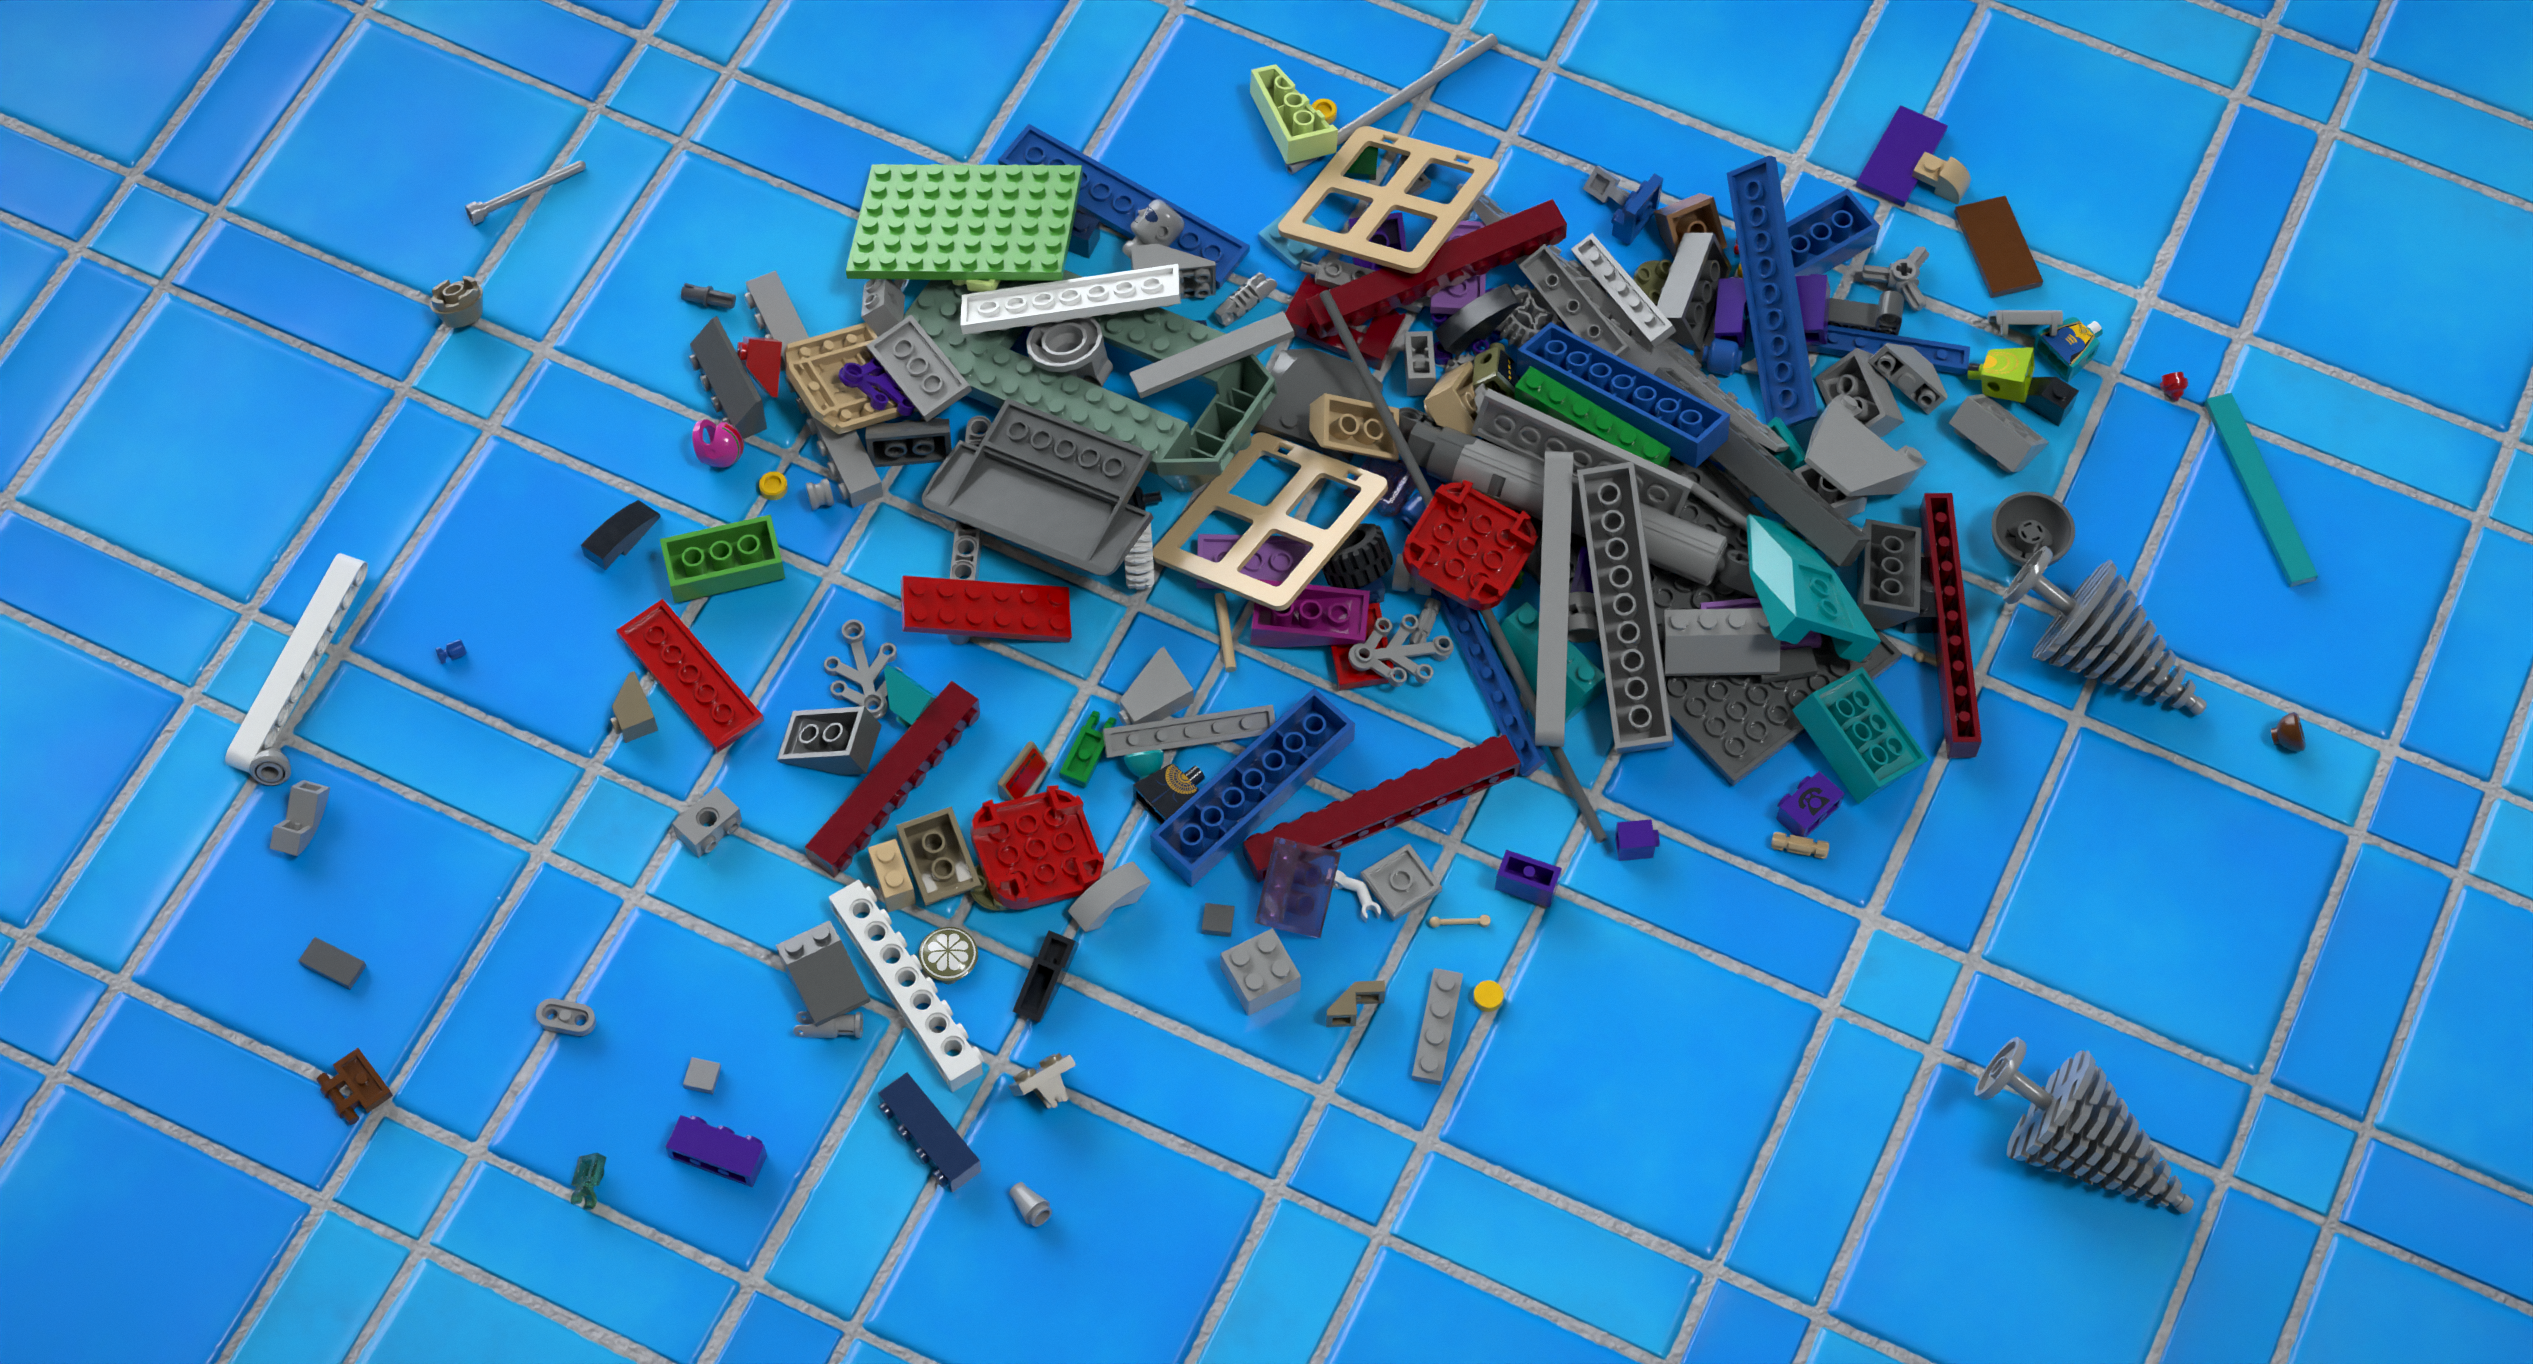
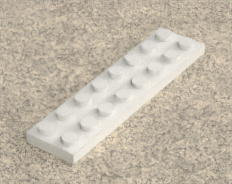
M1173 264L962 295L961 305L962 334H980L985 331L1008 330L1013 327L1035 326L1048 322L1059 323L1069 319H1087L1097 315H1114L1125 311H1142L1147 308L1170 307L1174 304H1181L1179 265Z

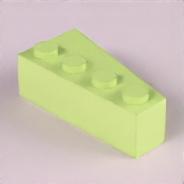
M1276 64L1251 70L1250 94L1286 164L1336 153L1338 129L1333 124L1329 125L1325 121L1324 114L1320 110L1316 111L1309 104L1307 96L1300 94L1295 89V84Z

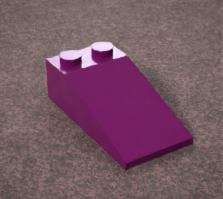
M1257 579L1275 587L1283 583L1282 581ZM1308 584L1295 601L1285 610L1276 611L1255 602L1250 645L1280 648L1365 643L1370 591Z

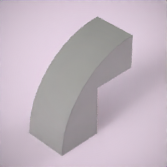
M302 780L291 787L286 820L273 827L270 849L298 856L307 847L322 819L330 787Z
M1129 862L1109 872L1090 886L1074 902L1068 912L1085 932L1099 929L1114 908L1136 903L1151 881L1134 862Z

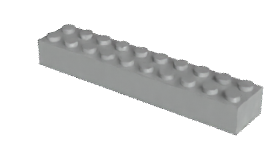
M1634 462L1577 470L1617 754L1675 746Z

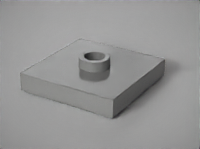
M1410 844L1405 845L1361 872V878L1393 921L1442 892V886Z

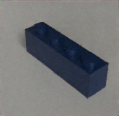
M908 1072L878 1093L880 1101L878 1109L887 1120L893 1119L898 1126L896 1131L906 1143L909 1140L916 1148L914 1150L915 1155L923 1165L928 1163L933 1168L932 1175L941 1187L946 1185L953 1193L981 1172L978 1157Z

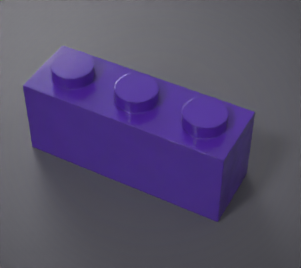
M680 1115L666 1145L669 1158L752 1188L767 1157L765 1146L758 1138L750 1135L744 1138L736 1135L730 1128L721 1125L717 1128L713 1127L697 1116H690L688 1118Z

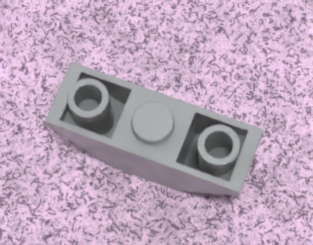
M1886 343L1868 360L1875 369L1928 415L1948 397L1933 364L1913 347Z

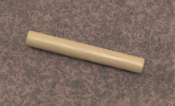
M1217 593L1214 598L1226 672H1234L1237 670L1226 595L1224 593Z

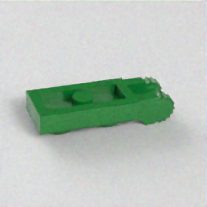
M1093 711L1086 725L1082 726L1059 772L1061 779L1085 788L1105 751L1103 731L1095 730L1100 720L1099 712ZM1109 717L1103 729L1115 727L1117 720Z

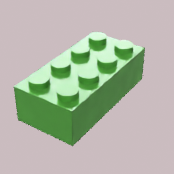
M771 514L660 539L674 603L785 579Z

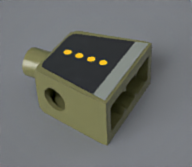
M1492 343L1487 351L1477 354L1474 363L1473 387L1476 389L1484 383L1486 390L1488 388L1515 400V386L1521 377L1516 375L1517 363L1505 352L1503 344Z

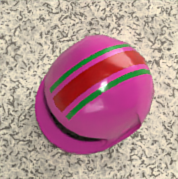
M708 419L696 422L693 428L692 440L695 454L701 463L713 467L726 468L735 464L740 459L744 450V439L736 427L726 422H721L716 426ZM704 428H706L709 434L710 444H706L703 441Z

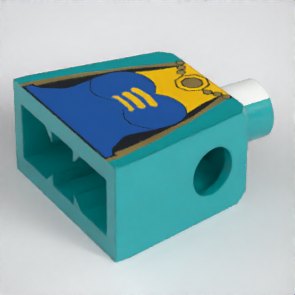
M2071 317L2064 320L2063 325H2057L2056 336H2050L2049 327L2038 332L2033 348L2068 383L2096 355L2100 344L2097 338L2103 334V330L2096 321H2092L2084 326L2078 318Z

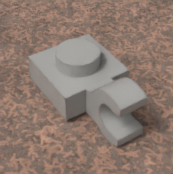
M1595 166L1583 187L1585 191L1604 203H1607L1612 198L1624 206L1630 195L1629 192L1617 187L1621 179L1601 166Z

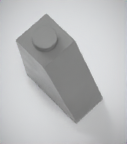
M1164 647L1156 652L1120 699V712H1118V716L1124 726L1161 721L1194 703L1193 688Z

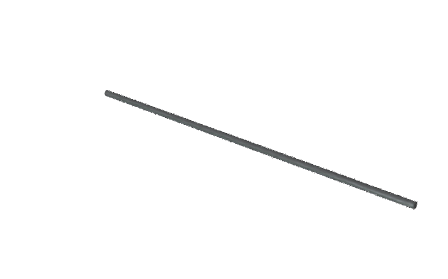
M1325 290L1319 296L1427 507L1434 496L1330 291ZM1491 609L1479 610L1536 721L1537 698ZM1549 747L1596 842L1601 843L1605 841L1607 836L1562 747Z

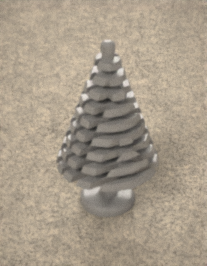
M2047 546L2039 549L2013 579L2003 596L2005 602L2014 604L2032 589L2059 610L2045 630L2046 633L2036 644L2032 654L2033 659L2042 662L2051 658L2049 664L2058 668L2069 663L2066 666V670L2073 673H2079L2082 669L2086 668L2083 672L2084 677L2095 679L2100 674H2103L2101 682L2107 685H2112L2118 679H2121L2118 683V688L2125 691L2131 690L2137 682L2141 681L2135 690V694L2142 697L2149 695L2159 685L2158 689L2154 692L2152 700L2162 703L2172 695L2173 698L2169 706L2179 709L2185 705L2194 715H2200L2204 712L2207 703L2201 697L2193 694L2196 689L2193 681L2190 679L2181 685L2186 674L2181 664L2168 674L2170 668L2175 663L2176 656L2171 649L2162 655L2161 652L2166 647L2165 639L2161 634L2153 639V635L2156 632L2155 624L2151 619L2143 624L2147 612L2141 604L2134 608L2137 597L2131 589L2125 592L2127 582L2121 574L2115 577L2117 567L2111 559L2107 560L2105 564H2101L2091 576L2089 575L2071 596H2068L2042 575L2053 556L2052 550Z
M2015 1037L2006 1043L1987 1065L1975 1087L1974 1094L1982 1100L1991 1099L2008 1085L2031 1102L2027 1117L2023 1114L2009 1139L2007 1156L2017 1161L2025 1160L2026 1163L2036 1167L2047 1165L2046 1170L2051 1172H2061L2062 1168L2063 1175L2077 1178V1175H2079L2083 1182L2089 1184L2099 1182L2098 1185L2107 1190H2113L2117 1187V1191L2127 1196L2136 1192L2135 1198L2142 1201L2153 1199L2155 1194V1205L2165 1208L2170 1202L2182 1214H2186L2192 1209L2194 1200L2185 1193L2180 1192L2182 1183L2176 1175L2169 1179L2171 1167L2165 1160L2159 1162L2161 1153L2152 1144L2149 1145L2150 1138L2143 1128L2141 1132L2138 1130V1120L2132 1113L2129 1112L2128 1114V1106L2122 1098H2117L2116 1089L2110 1081L2106 1082V1074L2101 1067L2098 1068L2095 1065L2096 1061L2088 1050L2086 1053L2084 1050L2076 1053L2074 1060L2071 1057L2062 1064L2061 1069L2058 1068L2049 1077L2046 1088L2038 1086L2018 1071L2027 1050L2026 1043L2019 1037Z

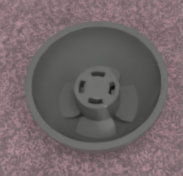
M2020 492L2007 497L1997 506L1991 521V534L1997 550L2010 563L2023 568L2039 549L2047 546L2053 553L2048 565L2051 566L2062 559L2071 548L2075 538V525L2067 508L2055 498L2039 492Z

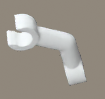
M1332 869L1327 886L1334 889L1345 888L1355 891L1362 905V920L1367 923V910H1373L1379 919L1381 908L1372 901L1366 884L1362 881L1346 877L1341 871Z

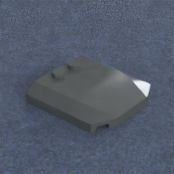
M1313 348L1281 350L1270 373L1275 378L1278 393L1250 433L1263 432L1319 450L1323 452V455L1350 464L1354 453L1321 447L1310 432L1309 423L1310 404L1324 393L1374 403L1354 363ZM1373 376L1377 386L1379 387L1382 393L1383 384L1376 377Z

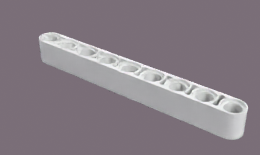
M342 553L336 555L230 744L225 756L226 765L250 773L249 768L253 758L261 751L273 746L364 582L368 571L367 562Z

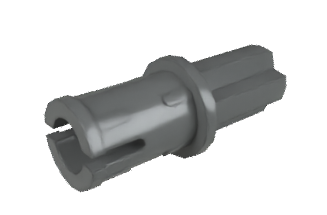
M685 283L681 290V299L684 301L697 302L705 307L715 305L732 309L735 306L736 295L716 291L712 286L700 287Z

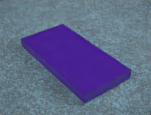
M1900 105L1859 176L1856 187L1905 207L1919 182L1918 179L1912 177L1913 170L1924 152L1934 155L1947 132L1948 125Z

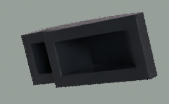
M1506 283L1483 294L1461 308L1434 332L1445 351L1460 356L1476 338L1485 340L1521 303L1511 286Z
M639 500L629 504L606 520L581 544L584 557L606 570L620 554L627 555L661 517L660 514Z
M1050 930L1048 931L1038 957L1035 956L1013 1012L1041 1023L1065 978L1079 946L1078 942Z

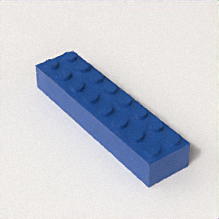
M1552 322L1517 350L1516 375L1522 378L1530 366L1669 447L1671 449L1670 456L1695 469L1728 440L1729 413Z
M1313 688L1150 834L1151 851L1193 887L1354 740L1355 723Z

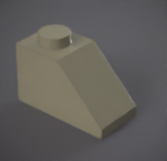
M635 671L630 672L612 705L615 717L610 719L616 735L622 733L625 743L658 731L655 717Z

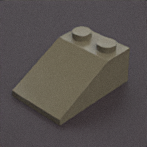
M952 806L896 825L899 842L925 906L981 887Z

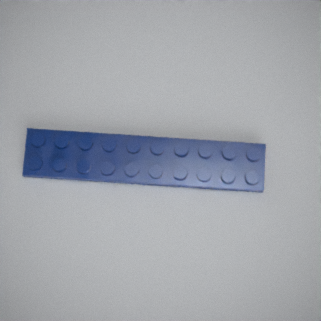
M1031 124L1024 128L998 159L999 165H1082L1083 176L1076 209L1092 218L1098 219L1102 224L1131 240L1136 237L1131 230V224L1139 216L1138 211L1145 209L1153 200L1160 199L1164 201L1185 223L1184 230L1169 247L1214 261L1216 265V287L1219 289L1250 252V245Z
M1769 155L1728 172L1727 180L1766 423L1768 424L1774 417L1782 419L1787 428L1818 418L1777 161L1776 157Z

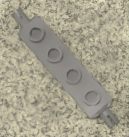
M1323 256L1318 265L1302 260L1299 271L1315 275V284L1333 289L1375 270ZM1426 295L1415 300L1412 304L1408 306L1402 305L1400 308L1420 313L1424 306L1430 307V296Z

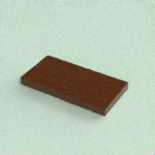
M2006 195L1955 207V216L1991 298L2042 286L2043 279Z

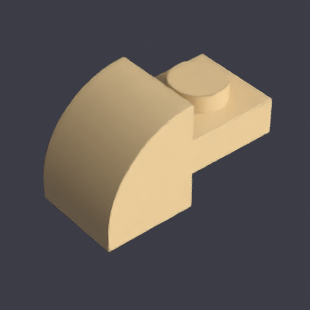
M1924 152L1912 174V177L1936 187L1934 194L1955 204H1959L1971 181L1968 170L1955 158L1950 156L1949 160L1945 161L1927 152Z

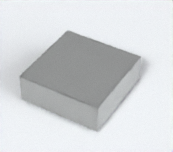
M691 1057L683 1083L684 1088L713 1094L722 1068L721 1064Z

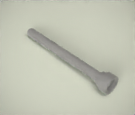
M577 161L485 203H476L474 201L465 205L466 213L472 224L476 225L483 222L488 213L585 170L586 164L584 161Z
M1672 460L1666 468L1692 480L1685 475L1686 471L1683 470V466L1675 460ZM1694 481L1690 490L1692 494L1747 532V522L1743 515Z

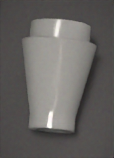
M1019 1182L1011 1188L1009 1195L1014 1199L1027 1224L1037 1227L1049 1219L1052 1209L1047 1200L1032 1191L1023 1182Z

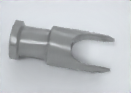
M799 1012L796 1015L797 1021L810 1025H797L793 1030L794 1034L798 1037L837 1038L838 1035H855L856 1038H862L863 1013L857 1012L856 1015L843 1014L816 1027L808 1012Z

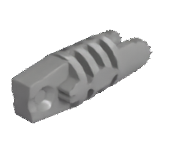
M1261 272L1255 274L1243 286L1239 287L1237 291L1233 292L1231 296L1227 297L1225 302L1215 311L1219 324L1226 327L1240 317H1243L1276 288L1277 282L1272 278L1266 279L1265 274Z

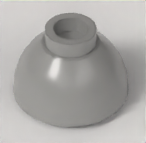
M268 747L253 758L249 771L251 776L261 784L279 785L289 779L291 765L288 758L279 748Z

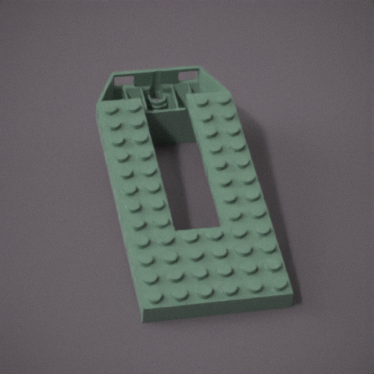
M1064 270L1063 280L1082 278V276ZM930 280L904 314L903 318L904 320L912 315L968 382L972 391L966 396L1001 409L1005 400L1009 398L1150 451L1153 458L1146 470L1159 475L1178 492H1193L1221 475L1238 450H1245L1251 445L1250 432L1278 393L1275 378L1254 354L1193 377L1196 380L1214 386L1216 395L1190 431L1188 422L1068 373L1052 372L1037 367L1029 357L1010 350L1027 326L963 335L961 330L962 295L978 293L977 291L968 290L967 284L955 285L952 280ZM1001 280L996 290L1055 281ZM1160 307L1147 308L1142 311L1119 312L1114 315L1092 316L1101 326L1105 343L1154 363L1226 334Z

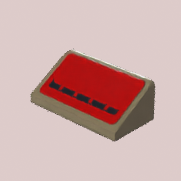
M1030 741L1026 744L998 782L999 797L1005 801L1025 797L1048 765L1047 760L1034 742Z

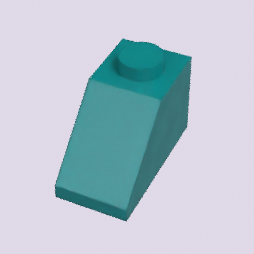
M887 665L884 669L890 710L897 714L895 719L899 723L910 728L936 699V696L898 668Z

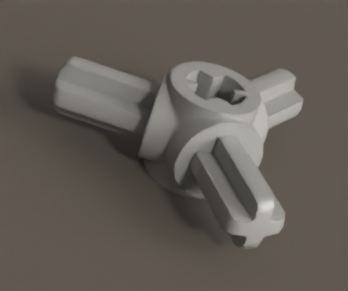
M1923 246L1916 247L1907 259L1897 260L1894 264L1890 263L1889 267L1864 265L1862 279L1887 283V287L1891 291L1904 295L1912 310L1920 311L1926 306V300L1917 287L1919 285L1917 277L1920 275L1919 268L1928 259L1929 253Z

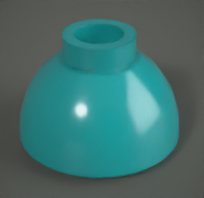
M1151 750L1128 754L1124 758L1125 764L1129 771L1141 780L1161 769L1164 762V752L1162 750Z

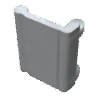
M1994 310L1988 312L1987 319L1990 323L2001 325V336L2008 335V325H2050V336H2056L2057 325H2063L2062 310Z

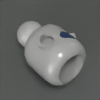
M1160 199L1153 200L1145 209L1138 211L1139 216L1131 224V230L1136 237L1132 241L1126 242L1122 251L1131 259L1130 246L1160 244L1169 247L1184 230V220L1164 201Z

